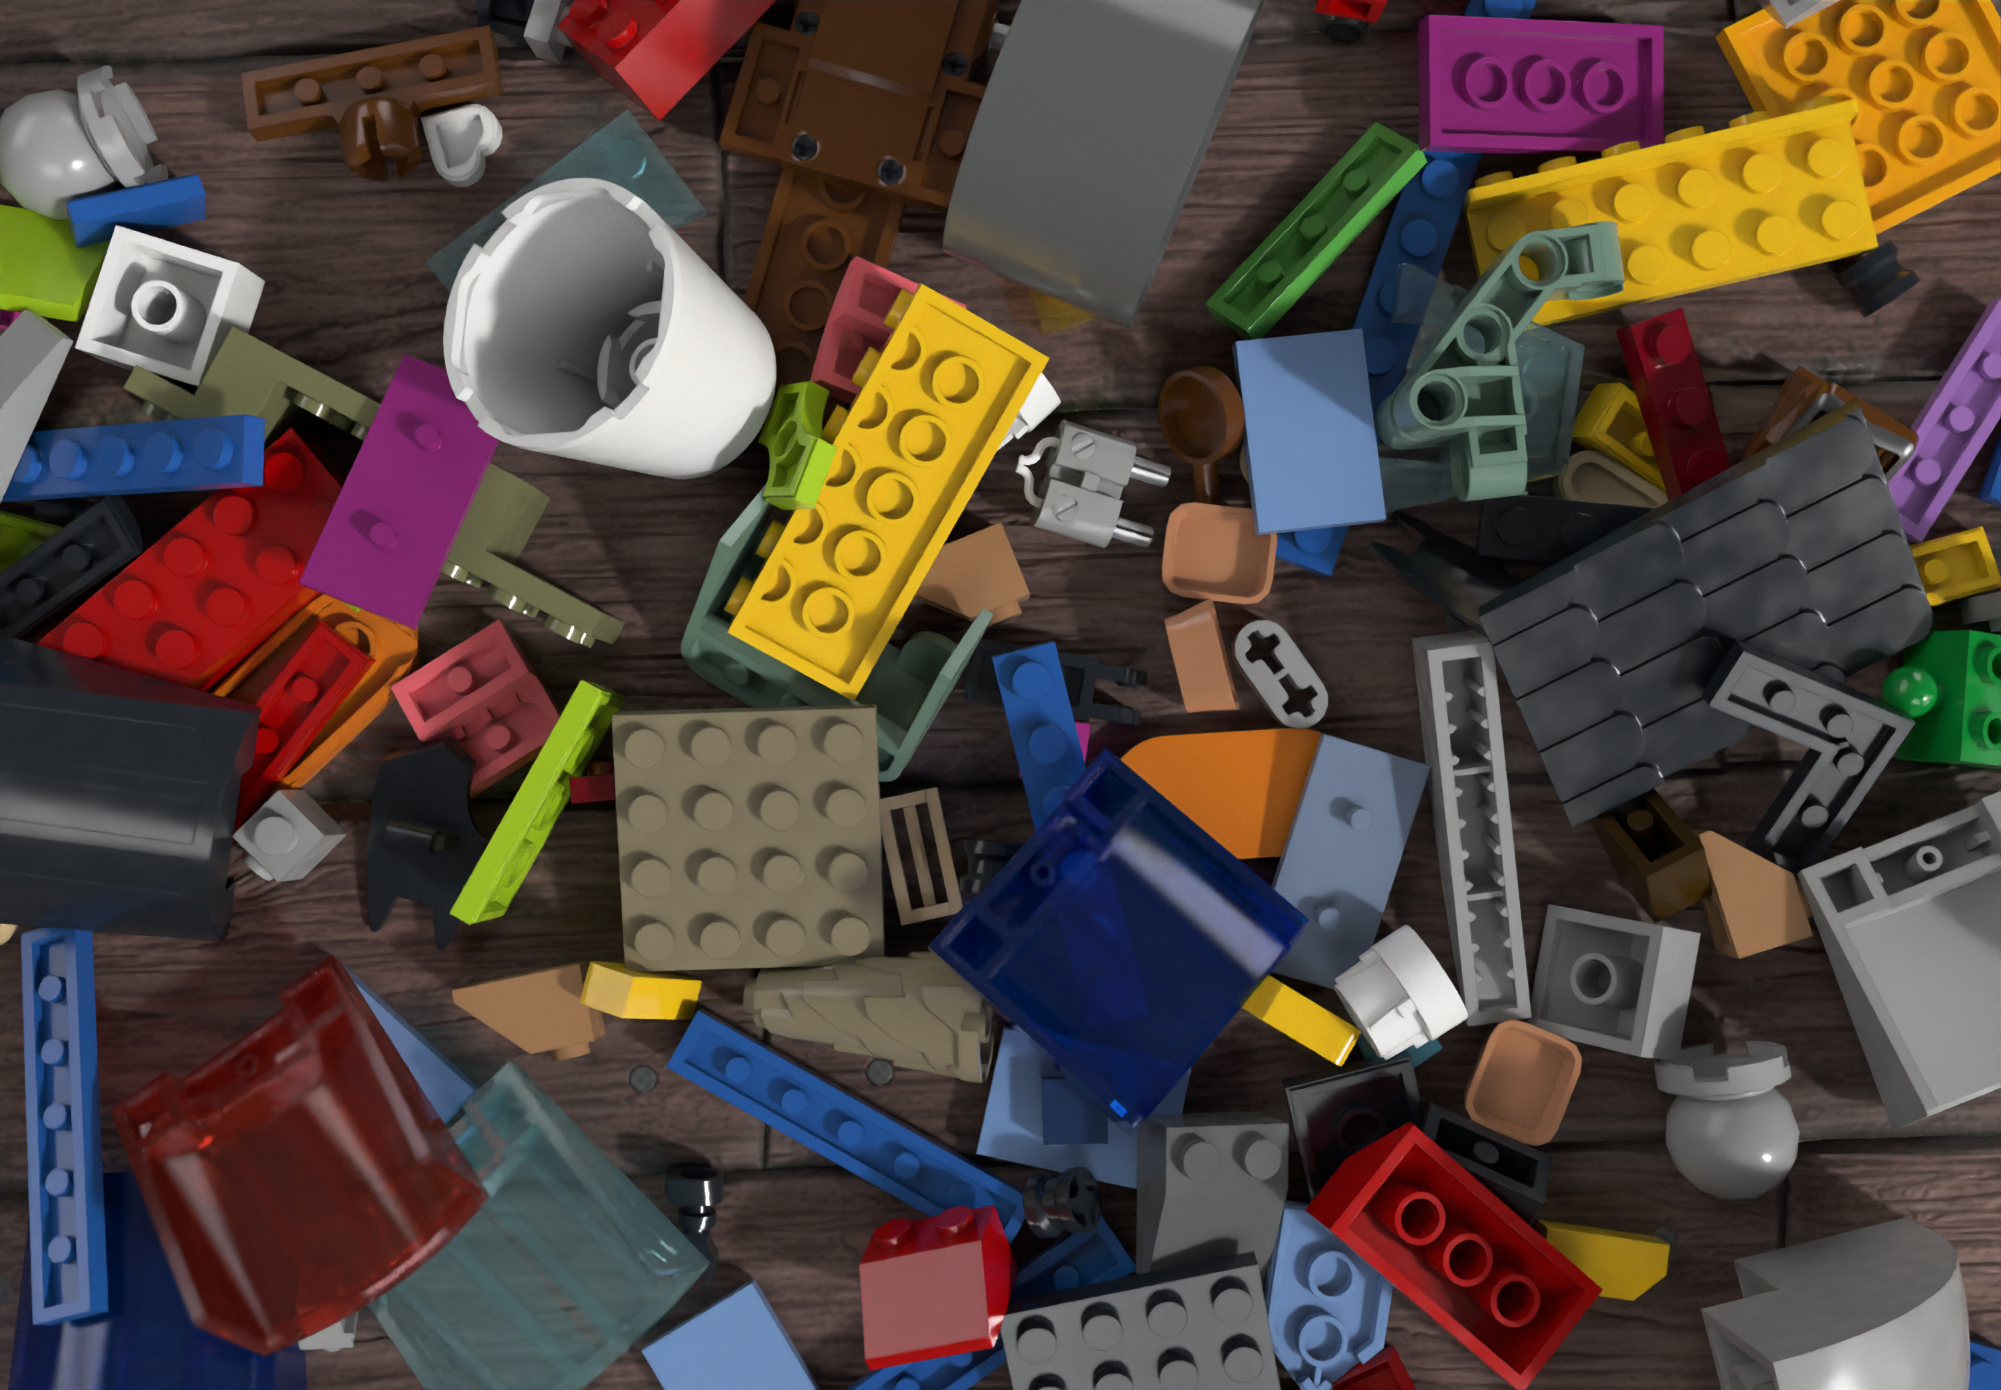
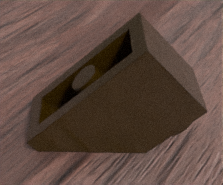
M1654 788L1590 819L1621 882L1654 924L1712 895L1705 847Z

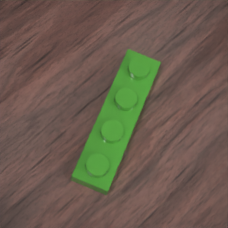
M1375 122L1205 303L1213 318L1246 340L1262 339L1427 163L1423 151H1419V145Z

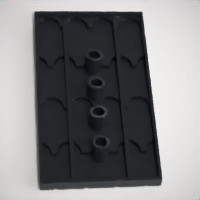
M1857 398L1478 606L1481 624L1489 642H1491L1493 651L1510 689L1516 698L1518 707L1539 750L1572 828L1665 783L1664 777L1738 742L1747 731L1757 727L1708 706L1702 696V692L1736 640L1838 683L1845 684L1848 682L1846 677L1923 640L1930 630L1937 627L1873 439Z

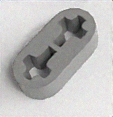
M1256 620L1242 627L1233 639L1231 656L1237 669L1272 718L1286 728H1308L1317 724L1327 710L1328 693L1320 678L1287 632L1279 624L1269 620ZM1254 632L1260 639L1271 636L1275 640L1277 646L1270 651V654L1281 669L1277 673L1273 674L1267 664L1261 659L1253 663L1247 659L1245 653L1252 647L1247 637ZM1286 676L1296 690L1307 687L1311 690L1313 697L1307 702L1311 713L1307 717H1304L1298 711L1290 714L1284 711L1282 705L1286 703L1289 697L1278 681L1279 679Z

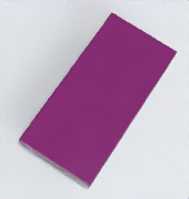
M407 354L403 355L299 581L302 586L413 630L417 627L500 441L477 426L479 422L473 416L466 403L456 398L445 369Z

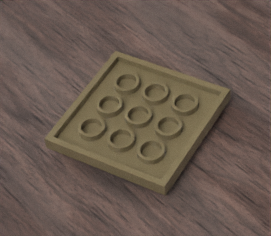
M877 704L615 712L611 716L625 968L643 972L832 966V964L855 963L856 958L886 957Z

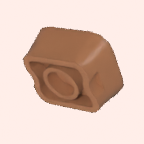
M1196 502L1180 504L1170 513L1166 526L1162 559V582L1170 593L1184 598L1210 599L1211 601L1243 605L1259 603L1269 594L1272 585L1277 533L1255 536L1252 509Z
M1210 599L1205 600L1179 614L1165 618L1167 636L1187 713L1239 709L1233 677L1213 601Z
M1509 1019L1493 1025L1487 1032L1464 1091L1465 1108L1471 1120L1523 1144L1539 1146L1550 1142L1558 1131L1581 1072L1582 1057L1577 1046L1563 1037L1526 1022Z

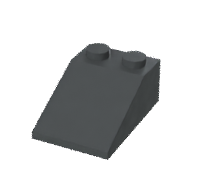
M1258 1111L1138 1115L1136 1275L1254 1251L1264 1291L1267 1271L1271 1262L1288 1191L1289 1123Z

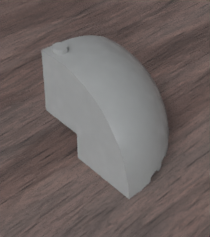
M1906 1217L1736 1259L1734 1264L1743 1299L1701 1309L1721 1390L1969 1389L1971 1363L1969 1318L1963 1278L1954 1246L1945 1237Z

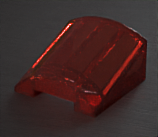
M331 955L277 993L283 1004V1009L181 1080L165 1070L109 1109L191 1320L197 1327L261 1356L269 1355L312 1336L381 1297L413 1274L445 1247L490 1197L344 965L334 955Z

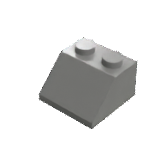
M1548 904L1530 1002L1532 1018H1528L1527 1023L1568 1040L1638 1057L1679 1060L1701 933Z

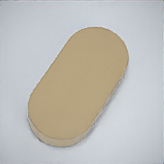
M1586 450L1570 456L1559 465L1553 478V490L1555 497L1558 499L1658 508L1669 502L1667 495L1660 489L1599 451Z

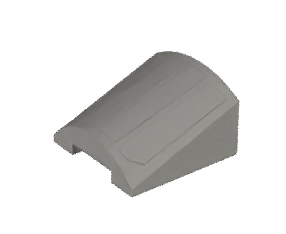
M2001 791L1980 799L1973 806L1865 849L1858 847L1803 869L1798 873L1893 1130L2001 1088Z

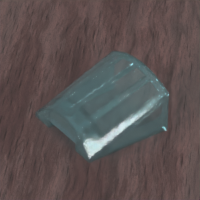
M508 1062L462 1105L466 1114L382 1193H368L322 1236L425 1390H582L642 1338L680 1300L710 1265V1262L531 1077L516 1062Z

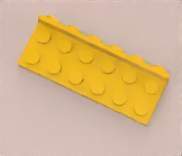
M1821 96L1796 105L1793 108L1794 113L1770 119L1768 111H1758L1735 118L1729 122L1730 128L1705 134L1703 126L1689 127L1667 135L1665 137L1666 143L1641 149L1640 142L1638 141L1626 142L1603 150L1601 152V159L1577 164L1576 157L1568 156L1541 164L1537 168V174L1514 179L1512 172L1505 171L1484 176L1474 182L1475 188L1466 192L1462 208L1478 280L1500 253L1525 234L1542 230L1570 228L1594 222L1609 221L1617 223L1625 282L1623 283L1624 291L1588 300L1575 301L1564 299L1546 301L1524 329L1529 330L1872 252L1878 247V242L1850 123L1859 113L1857 101L1852 99L1835 103L1834 96ZM1519 255L1521 272L1526 278L1538 281L1539 271L1537 265L1532 259Z
M919 283L914 294L902 288L883 324L893 329L881 353L869 347L851 379V382L861 387L849 410L839 405L836 406L823 429L821 437L829 444L837 447L814 509L792 510L785 525L773 519L755 554L764 558L765 561L753 581L744 576L740 578L724 607L725 611L734 615L727 633L852 701H855L1050 359L922 283Z

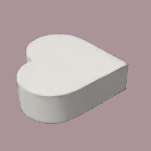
M470 104L421 118L433 164L442 178L449 184L457 187H467L476 183L483 176L486 167L485 157L496 151L503 137L502 127L495 115L485 106Z

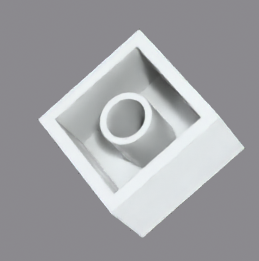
M116 225L75 348L105 363L133 371L135 365H138L181 387L197 391L232 326L247 334L249 333L265 281L240 263Z

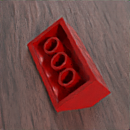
M1410 1122L1345 1159L1305 1209L1310 1216L1484 1365L1516 1390H1525L1603 1290Z

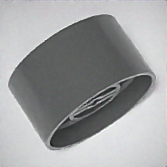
M1021 0L985 90L961 161L946 217L943 235L944 253L1130 329L1149 290L1190 193L1241 66L1265 0Z

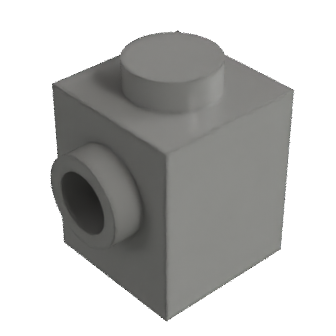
M278 790L232 837L246 850L241 856L251 870L267 881H271L274 878L277 882L303 879L347 833L304 790Z

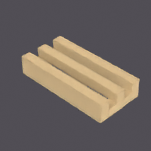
M938 787L880 799L881 833L901 926L964 912ZM926 802L948 897V902L940 904L936 902L916 809L917 804ZM903 808L924 904V907L912 909L891 813V810Z

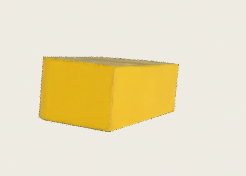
M590 961L579 1002L582 1005L619 1018L692 1020L702 980L668 971L640 972L625 968V963Z
M1255 966L1248 967L1230 998L1241 1008L1339 1067H1342L1362 1033V1030Z
M1537 1220L1536 1231L1603 1289L1599 1296L1634 1301L1667 1274L1670 1244L1658 1236Z

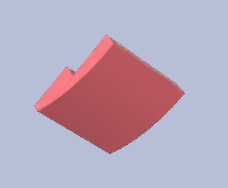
M857 256L851 260L828 317L810 381L829 390V396L852 405L861 387L851 382L860 362L869 347L881 353L893 331L892 328L883 324L889 310L902 288L914 294L919 284ZM942 295V296L946 297L947 299L953 301L954 303H956V304H958L959 306H961V307H963V308L966 309L967 305L962 304V303H960V302H958V301H956V300H954V299H951V298H949V297H947V296H945V295Z
M499 619L390 687L419 740L426 743L452 736L476 761L470 788V799L537 758L562 714L528 658L504 623Z

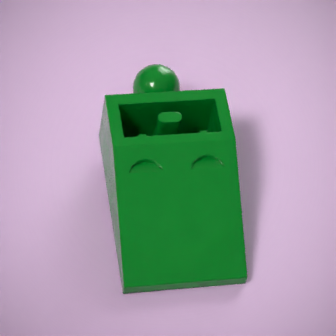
M1972 630L1929 631L1923 640L1904 649L1903 667L1891 672L1882 685L1883 701L1907 712L1915 721V725L1897 749L1896 759L2001 769V635Z

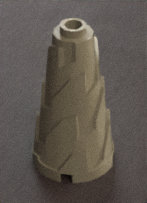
M995 951L910 952L908 957L856 958L855 963L832 964V966L761 968L757 977H749L746 981L743 996L744 1014L754 1016L756 1027L767 1029L770 1033L797 1040L834 1046L835 1051L891 1060L894 1061V1066L955 1077L965 1082L983 1083L986 1081L990 1070L997 1028V1020H992L993 1004H999V967Z

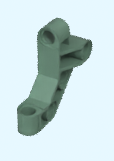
M1609 221L1594 222L1570 228L1535 231L1525 234L1500 253L1393 393L1379 404L1374 414V427L1381 441L1396 450H1412L1449 445L1451 478L1456 496L1460 501L1465 502L1528 494L1525 491L1528 461L1525 443L1527 427L1515 341L1546 301L1564 299L1575 301L1588 300L1624 291L1623 283L1625 282L1617 223ZM1519 255L1532 259L1537 265L1539 271L1538 281L1526 278L1521 272ZM1465 326H1472L1483 335L1485 340L1484 353H1477L1467 346L1463 337Z

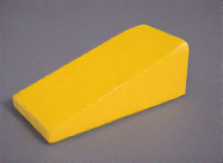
M1622 383L1598 384L1568 430L1567 436L1585 450L1602 452L1667 495L1636 394Z

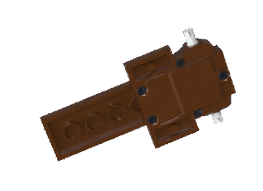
M792 0L795 13L789 31L760 22L754 23L719 144L724 151L783 167L743 301L762 321L774 346L777 379L772 405L780 386L810 381L828 317L851 260L857 256L888 270L907 203L948 213L961 161L987 88L986 86L971 83L972 76L984 64V61H988L992 49L1001 51L1010 26L999 23L1001 13L999 0ZM828 395L823 413L822 431L836 406L839 405L847 410L849 403Z

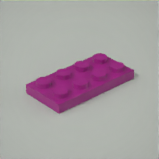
M1427 15L1418 21L1419 151L1602 157L1601 152L1621 143L1638 141L1640 142L1641 149L1664 144L1663 25Z

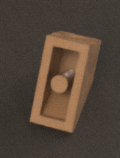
M1000 522L943 545L913 598L970 623L974 622L982 608L994 614L988 627H992L1021 615L1022 610L1019 603L1029 600L1030 592Z
M1690 829L1693 835L1705 847L1712 895L1701 900V905L1717 954L1740 959L1813 936L1807 919L1812 917V912L1802 885L1799 881H1795L1793 873L1711 830Z
M591 959L467 984L451 990L454 1004L529 1054L550 1050L552 1061L590 1053L589 1042L595 1041L606 1034L602 1011L587 1007L579 1002L589 963L592 961Z

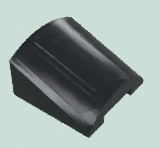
M15 638L2 640L0 642V924L222 942L229 933L236 880L227 878L241 776L253 766L261 707Z

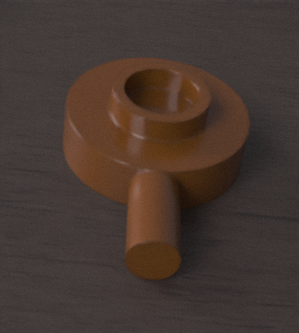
M1201 365L1176 372L1166 380L1159 395L1158 416L1162 433L1170 448L1182 460L1192 464L1195 502L1221 505L1217 460L1230 456L1240 445L1245 428V414L1242 400L1232 381L1220 370L1211 366Z

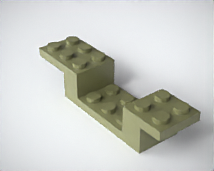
M234 326L230 329L195 394L138 365H135L123 387L145 399L140 411L157 421L242 414L264 418V450L290 428L304 432L313 414L348 433L355 422L356 424L350 434L364 441L381 405ZM490 463L441 572L478 589L484 580L491 583L486 596L532 618H536L539 610L549 614L543 626L577 644L581 643L591 648L595 640L598 639L614 645L625 622L515 564L551 498L524 480Z

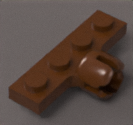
M489 25L241 73L247 128L257 142L326 128H340L343 158L348 163L349 169L359 178L376 182L388 181L386 156L395 157L399 179L409 176L417 169L422 160L418 119L422 112L434 107L504 94L496 38Z

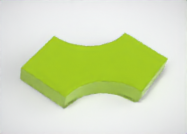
M812 381L786 384L779 387L758 443L768 448L770 455V470L763 497H765L766 502L782 510L814 509L837 447L829 444L821 437L823 432V413L830 391Z

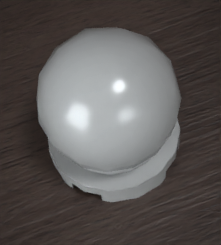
M109 65L78 76V95L60 89L32 93L5 109L0 117V183L25 209L55 220L68 219L66 203H69L70 200L120 190L123 185L125 188L168 179L167 166L160 164L154 167L146 144L157 141L158 138L142 105L126 82L113 86L109 81L110 78H113L112 67Z
M1745 1041L1747 1053L1715 1055L1713 1042L1681 1047L1679 1060L1660 1059V1062L1654 1061L1658 1089L1676 1095L1666 1114L1665 1139L1675 1169L1700 1191L1719 1200L1757 1199L1781 1185L1797 1158L1800 1132L1789 1101L1774 1088L1776 1085L1782 1084L1791 1078L1787 1048L1784 1045L1775 1042Z

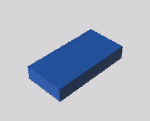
M195 174L74 199L66 203L69 228L77 248L110 241L116 225L140 233H146L204 220L206 216V194L199 175Z

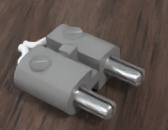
M1062 420L1054 437H1047L1038 442L1031 455L1019 456L1015 472L1024 477L1025 497L1030 504L1034 505L1031 518L1032 526L1102 548L1108 545L1111 538L1146 548L1152 542V538L1149 537H1153L1154 529L1153 527L1119 517L1123 503L1120 500L1123 487L1128 485L1130 477L1164 487L1169 481L1168 477L1171 474V469L1169 466L1135 456L1137 448L1135 442ZM1050 447L1045 465L1048 469L1044 481L1040 483L1036 496L1033 492L1034 478L1032 472L1024 465L1036 463L1041 458L1044 450Z

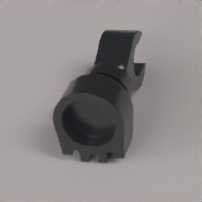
M674 1166V1170L668 1169L665 1174L664 1194L667 1195V1201L674 1205L684 1206L678 1210L677 1221L678 1226L683 1228L682 1241L677 1247L671 1262L672 1273L678 1282L681 1281L684 1275L685 1256L688 1254H699L706 1261V1283L711 1280L717 1269L719 1253L713 1243L710 1228L716 1225V1210L710 1206L718 1204L723 1200L724 1172L720 1169L707 1166Z

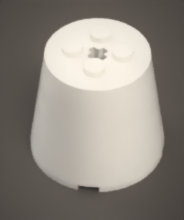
M569 178L543 185L511 203L502 211L507 220L495 231L484 247L473 244L458 271L451 289L444 321L443 346L446 371L451 388L456 398L466 403L473 416L479 422L477 426L484 432L502 442L521 449L683 480L699 478L718 471L736 459L754 440L767 418L776 387V355L770 335L759 317L642 199L617 184L601 179Z

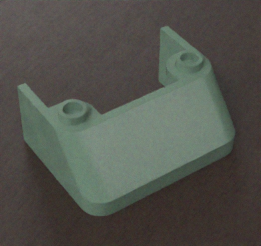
M765 485L718 542L681 642V654L687 665L697 675L752 708L877 704L879 781H893L899 777L957 683L994 614L982 608L959 644L954 643L944 635L931 631L914 633L905 643L902 650L887 643L855 701L727 633L734 616L724 610L727 601L740 578L744 576L753 581L765 561L764 558L755 554L767 531L765 525L773 507L763 497Z

